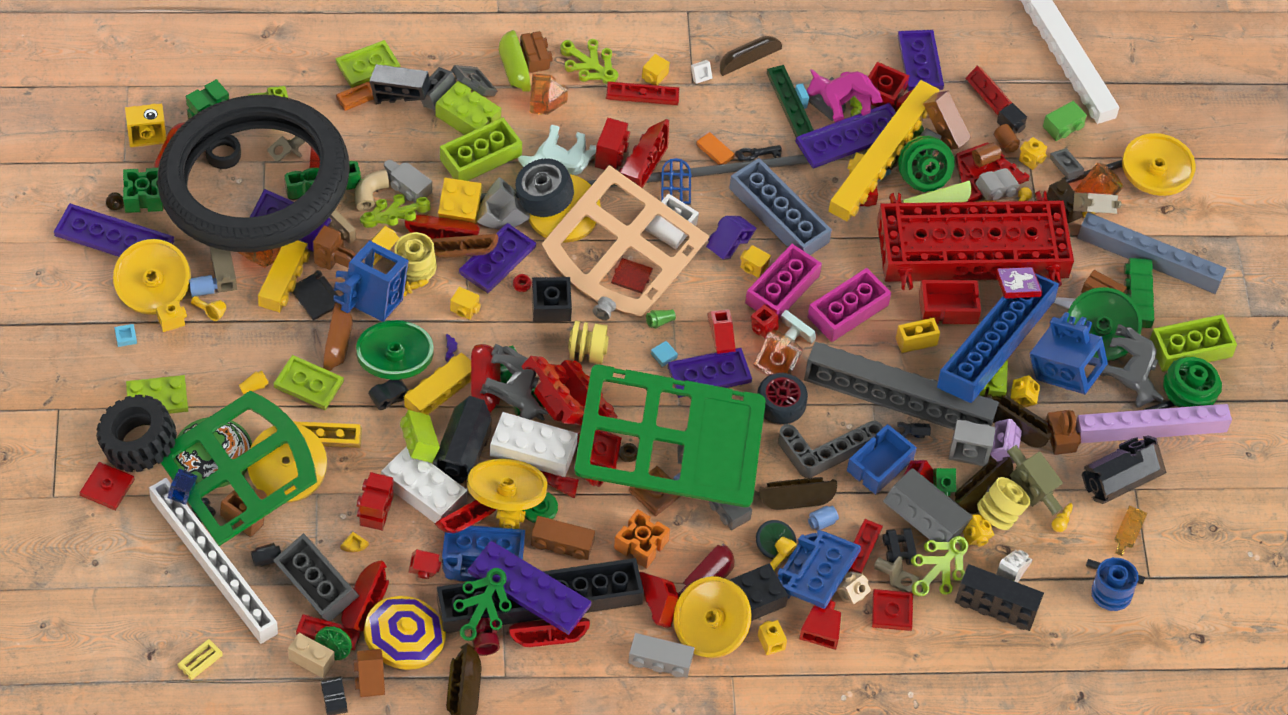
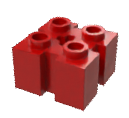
M370 472L368 479H364L362 486L364 492L362 496L359 495L356 505L359 507L357 517L360 519V526L383 531L387 514L394 498L393 477Z

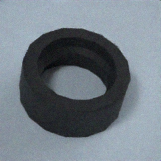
M228 135L206 149L208 163L218 169L234 167L241 159L239 140L233 135ZM221 145H227L234 149V152L226 157H219L212 153L213 149Z

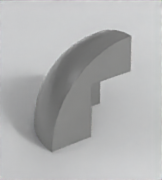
M499 177L482 200L477 214V222L489 228L501 229L507 223L513 227L518 226L530 217L515 196L516 192Z

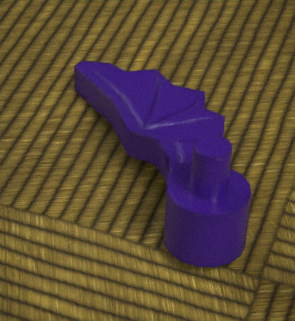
M446 334V348L448 351L445 360L448 362L454 356L458 343L455 341V338Z

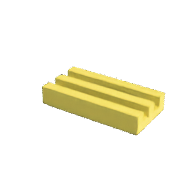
M208 639L177 665L180 670H183L185 675H188L190 680H193L223 656V653ZM211 647V649H209L206 653H204L203 655L199 656V655H200L202 652H204L207 648ZM197 656H199V657L196 659V661H194L191 665H189L188 667H186V665H187L188 663H190L193 659H195Z

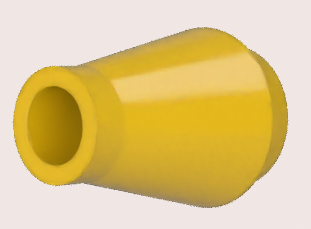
M261 370L259 372L255 371L245 381L240 383L239 388L244 395L249 391L253 392L263 389L269 383Z

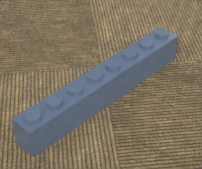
M1089 212L1085 216L1077 237L1080 240L1127 259H1151L1154 270L1216 294L1226 271V268Z

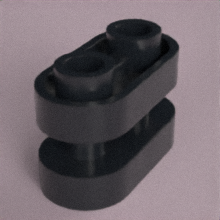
M902 528L900 535L896 534L895 529L886 530L882 540L883 545L887 546L888 550L886 552L887 561L894 564L898 556H900L902 560H906L907 565H913L911 559L917 553L911 528ZM900 542H902L904 552H900Z

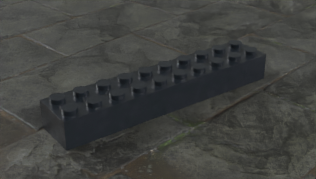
M636 558L542 571L590 600L592 604L586 613L643 604L644 591ZM464 583L437 587V603L443 631L446 633L459 632L462 626L469 624L478 604L465 608L463 612H456L453 604L458 599L465 600L483 594L487 586L475 589L472 594H466L463 591ZM471 584L465 586L466 591L473 589ZM494 591L492 600L502 625L542 619L509 598L507 599L511 602V610L509 612H502L499 608L500 599L497 591ZM461 602L456 604L457 609H462L464 606ZM504 602L501 607L508 609L509 603ZM487 608L481 618H490ZM495 620L496 626H500V622Z

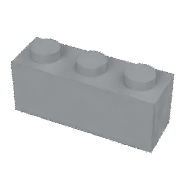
M635 633L628 663L638 668L645 667L655 672H666L675 677L688 678L695 647Z

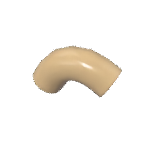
M386 170L367 174L358 182L354 192L356 207L359 211L372 209L375 205L373 193L379 189L389 188Z

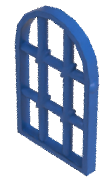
M674 158L666 161L663 165L661 172V201L663 200V190L670 191V195H672L673 190H679L680 201L686 205H691L692 175L689 165L684 160ZM674 161L680 162V173H674ZM670 163V172H664L665 166ZM683 164L687 167L688 173L683 172ZM664 175H669L670 187H663ZM673 176L680 177V187L673 186ZM683 176H689V188H684ZM683 191H689V202L683 201Z

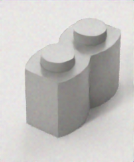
M1007 168L983 173L975 183L986 200L1012 197L1020 186Z

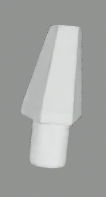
M1057 297L1054 303L1069 310L1075 299Z

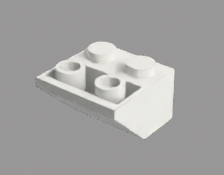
M667 194L661 201L695 226L697 225L699 212L670 194ZM659 215L655 216L645 229L674 249H677L688 236Z

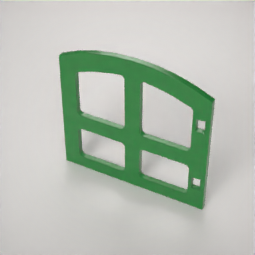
M252 391L247 392L176 438L173 449L170 448V454L168 457L165 456L163 462H161L218 546H221L317 483L312 454L298 427L277 405ZM247 410L260 415L277 429V432L235 459L229 457L213 435L217 429ZM201 443L218 466V470L199 483L191 485L174 462V458L194 444ZM283 444H289L296 462L298 476L266 498L260 499L242 475V471ZM229 482L247 509L225 525L220 526L203 503L202 497L223 483ZM295 486V490L287 495L285 494L286 490ZM242 520L243 524L233 530L231 526Z

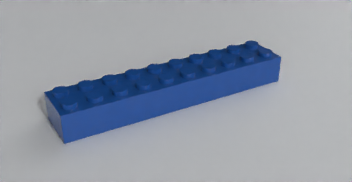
M1035 273L1042 290L1041 297L1004 298L1002 296L940 370L937 388L972 403L1055 302L1059 283Z

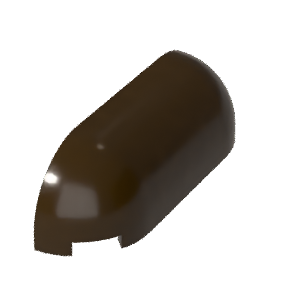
M762 36L727 52L721 59L720 74L724 76L782 49V43L775 37Z
M990 394L985 397L999 402L993 423L1012 419L1016 426L1022 430L1020 438L1022 442L1034 448H1041L1048 443L1051 433L1045 420L1008 396L1002 395L998 397Z
M1003 457L1002 461L994 464L990 461L955 492V502L969 514L979 512L977 504L986 492H989L994 482L1001 477L1011 480L1010 474L1013 472L1011 458Z
M823 477L769 482L767 487H760V497L767 507L774 510L821 506L831 501L835 496L837 481L834 479L823 481Z
M466 643L460 647L462 650L456 659L452 658L450 664L446 708L451 715H476L478 711L482 672L481 660L477 651L470 644Z

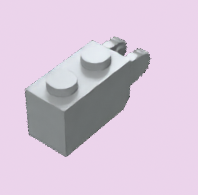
M390 159L384 162V168H386L384 170L387 171L391 187L395 191L402 193L408 201L416 203L418 198L427 197L432 193V180L409 163L399 165Z

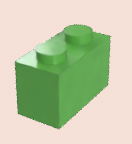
M1073 100L1047 114L1044 119L1043 128L1057 141L1068 137L1070 133L1076 130H1081L1085 125L1087 114Z

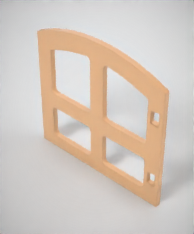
M609 165L545 239L542 246L558 271L564 277H570L571 284L583 294L598 302L600 297H608L615 302L616 311L642 318L709 239V235ZM613 184L619 186L645 205V208L629 226H626L596 204ZM586 216L618 238L588 274H584L574 264L561 246L562 242ZM655 216H661L690 237L674 257L668 256L640 236ZM689 246L693 250L686 257L683 252ZM628 248H633L662 269V272L639 299L621 295L599 284ZM654 289L657 293L650 300L647 294Z

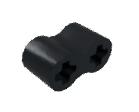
M402 379L388 380L383 384L372 387L368 394L378 410H384L396 402L403 401L405 394L409 390Z
M342 677L321 679L326 715L348 713Z

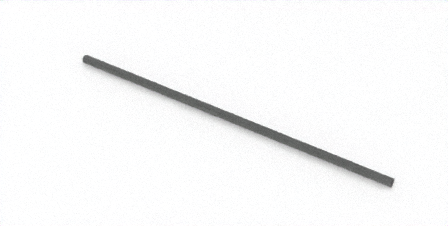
M804 155L762 160L769 168L809 163ZM753 161L690 168L692 177L732 173L741 170ZM683 169V172L688 173V169ZM673 170L674 173H680V170ZM661 172L652 173L646 183L661 181ZM664 175V181L670 180L669 175ZM673 176V180H674V179H680V177H679V176ZM589 180L587 182L593 185L596 180ZM486 193L481 194L480 203H482Z

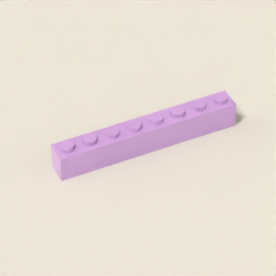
M1228 404L1078 415L1076 431L1081 436V443L1129 440L1136 437L1143 439V436L1147 435L1158 438L1224 433L1228 431L1232 418Z

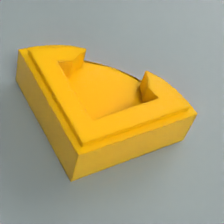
M352 532L340 545V548L346 552H359L367 548L369 542Z

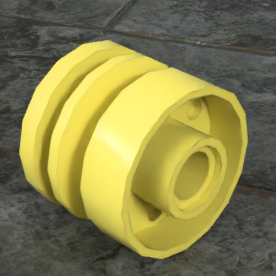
M414 232L402 236L396 242L394 247L395 254L409 260L406 281L429 280L435 274L437 264L434 243L430 237L423 233Z
M575 320L569 337V360L574 361L576 353H579V362H582L584 355L589 354V363L602 365L603 357L607 354L608 325L595 323L593 330L588 331V322H585L583 330H580V321Z
M1001 477L994 482L989 492H986L983 498H981L977 507L980 514L991 525L1002 530H1009L1019 518L1018 516L1022 515L1030 505V498L1017 483L1008 478Z

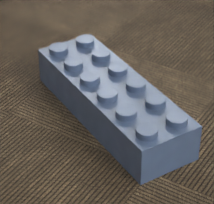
M760 158L731 175L729 189L787 247L794 244L811 255L830 242L832 229Z

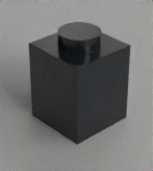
M1012 103L999 111L997 123L1000 126L1008 124L1014 133H1020L1026 127L1027 116Z

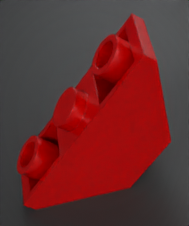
M730 310L708 312L707 316L716 353L736 352Z
M640 571L642 587L646 596L645 600L652 612V620L656 625L665 628L671 627L675 607L679 599L674 582Z

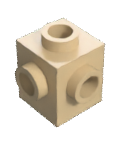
M849 572L845 575L837 591L843 602L855 604L863 600L871 589L865 575Z

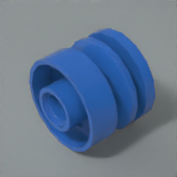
M1114 557L1105 559L1097 569L1091 588V595L1095 603L1109 611L1125 609L1130 605L1139 580L1138 571L1133 564L1125 559Z

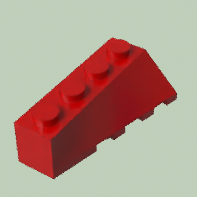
M668 119L649 127L646 133L641 135L638 145L634 146L631 156H628L625 161L624 167L619 169L621 174L641 188L644 187L668 149L670 121Z

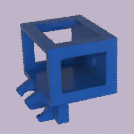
M369 240L349 262L348 272L336 271V277L344 278L345 282H335L334 291H342L343 295H334L333 300L342 305L341 310L349 313L354 307L384 322L403 301L409 260ZM375 253L396 263L387 274L373 268Z
M1065 312L1061 318L1053 317L1051 319L1050 327L1029 353L1035 378L1038 381L1086 395L1108 365L1103 339L1100 336L1089 333L1092 322L1087 321L1084 326L1085 317H1081L1077 324L1074 325L1076 318L1070 316L1067 323L1070 313ZM1096 351L1098 353L1099 359L1093 357ZM1087 364L1095 366L1086 378L1085 366Z

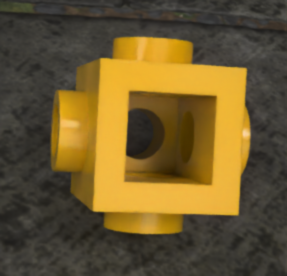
M1034 137L1028 142L1025 141L1020 147L1019 161L1032 170L1039 164H1042L1047 157L1045 154L1047 146Z
M1029 375L1014 379L1010 398L1023 407L1036 405L1040 385Z
M497 509L496 519H500L499 528L519 529L520 523H524L526 511Z
M972 515V519L963 530L964 538L968 545L984 546L994 536L991 524L982 515Z

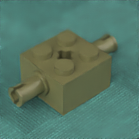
M1017 445L1010 448L1007 454L1017 465L1016 469L1010 474L1011 480L1024 489L1030 498L1031 506L1033 507L1040 501H1043L1052 515L1062 510L1063 507L1058 503L1053 493L1063 482L1042 453L1039 451L1026 459Z

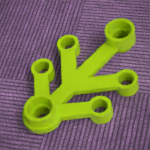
M590 39L587 44L591 58L577 50L572 41L565 40L561 43L560 53L563 56L569 57L573 55L583 62L575 63L573 60L565 62V70L567 72L580 70V81L586 82L588 80L602 79L605 84L608 81H617L618 72L612 68L611 49L604 48L602 50L601 57L604 60V68L598 61V41L596 39ZM588 70H595V71H597V72H596V73H589Z
M397 194L393 197L394 202L388 207L386 199H379L376 201V207L372 212H366L360 217V222L365 228H372L378 223L389 226L397 225L398 219L412 221L416 219L415 209L418 213H426L431 210L430 201L426 197H420L416 200V203L399 207L405 203V197L403 194Z
M961 536L953 537L949 542L930 540L924 544V549L928 553L935 552L936 550H949L944 556H923L917 554L912 557L911 563L915 567L922 566L923 564H936L922 580L913 583L912 592L914 595L921 597L928 594L929 584L941 571L942 584L939 587V591L943 595L950 594L953 590L950 580V561L954 557L955 570L952 572V577L956 581L962 580L965 573L963 570V555L968 550V543ZM929 543L933 544V550L929 549ZM956 543L960 545L959 550L955 548ZM916 557L920 558V564L916 563ZM957 571L961 572L960 578L956 576ZM918 585L922 588L921 592H918L916 589ZM944 585L948 586V592L944 591Z

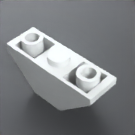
M1015 550L1000 561L996 575L1018 582L1031 564L1032 559L1029 558L1026 552Z

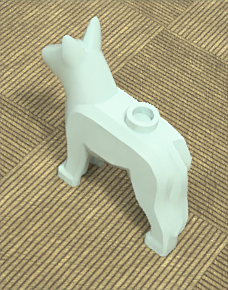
M551 125L549 137L538 148L534 156H519L518 161L525 167V165L534 160L542 158L555 159L566 167L569 174L576 176L586 168L590 160L595 158L596 145H590L589 150H586L585 134L577 132V143L567 151L556 145L560 127Z

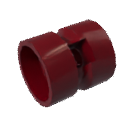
M490 618L480 619L476 627L477 635L472 640L474 650L481 656L494 654L500 649L498 632L490 627ZM493 621V627L497 628L496 621Z

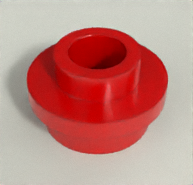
M519 274L514 278L513 287L516 291L526 292L531 288V279L526 274Z

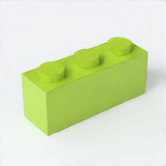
M408 410L401 419L400 427L402 428L410 457L433 463L440 446L430 415Z

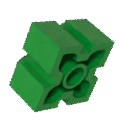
M217 79L204 85L203 90L199 91L197 89L186 95V105L189 107L187 109L188 119L216 103L229 99L228 91Z
M146 168V172H139L138 169H123L125 213L140 212V208H147L148 212L163 211V204L158 191V168Z

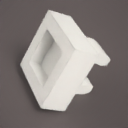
M708 60L691 65L693 81L696 84L712 79L711 66Z

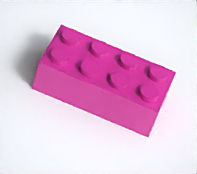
M791 244L747 290L745 304L756 311L765 304L778 315L779 320L782 313L788 310L819 278L822 263L794 244Z
M865 268L811 303L807 318L831 342H834L889 306L891 292L868 268Z

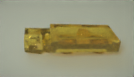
M1129 505L1115 537V542L1119 543L1116 554L1123 556L1126 547L1132 548L1148 513Z

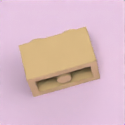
M301 633L296 636L288 648L290 661L323 679L335 663L334 651Z

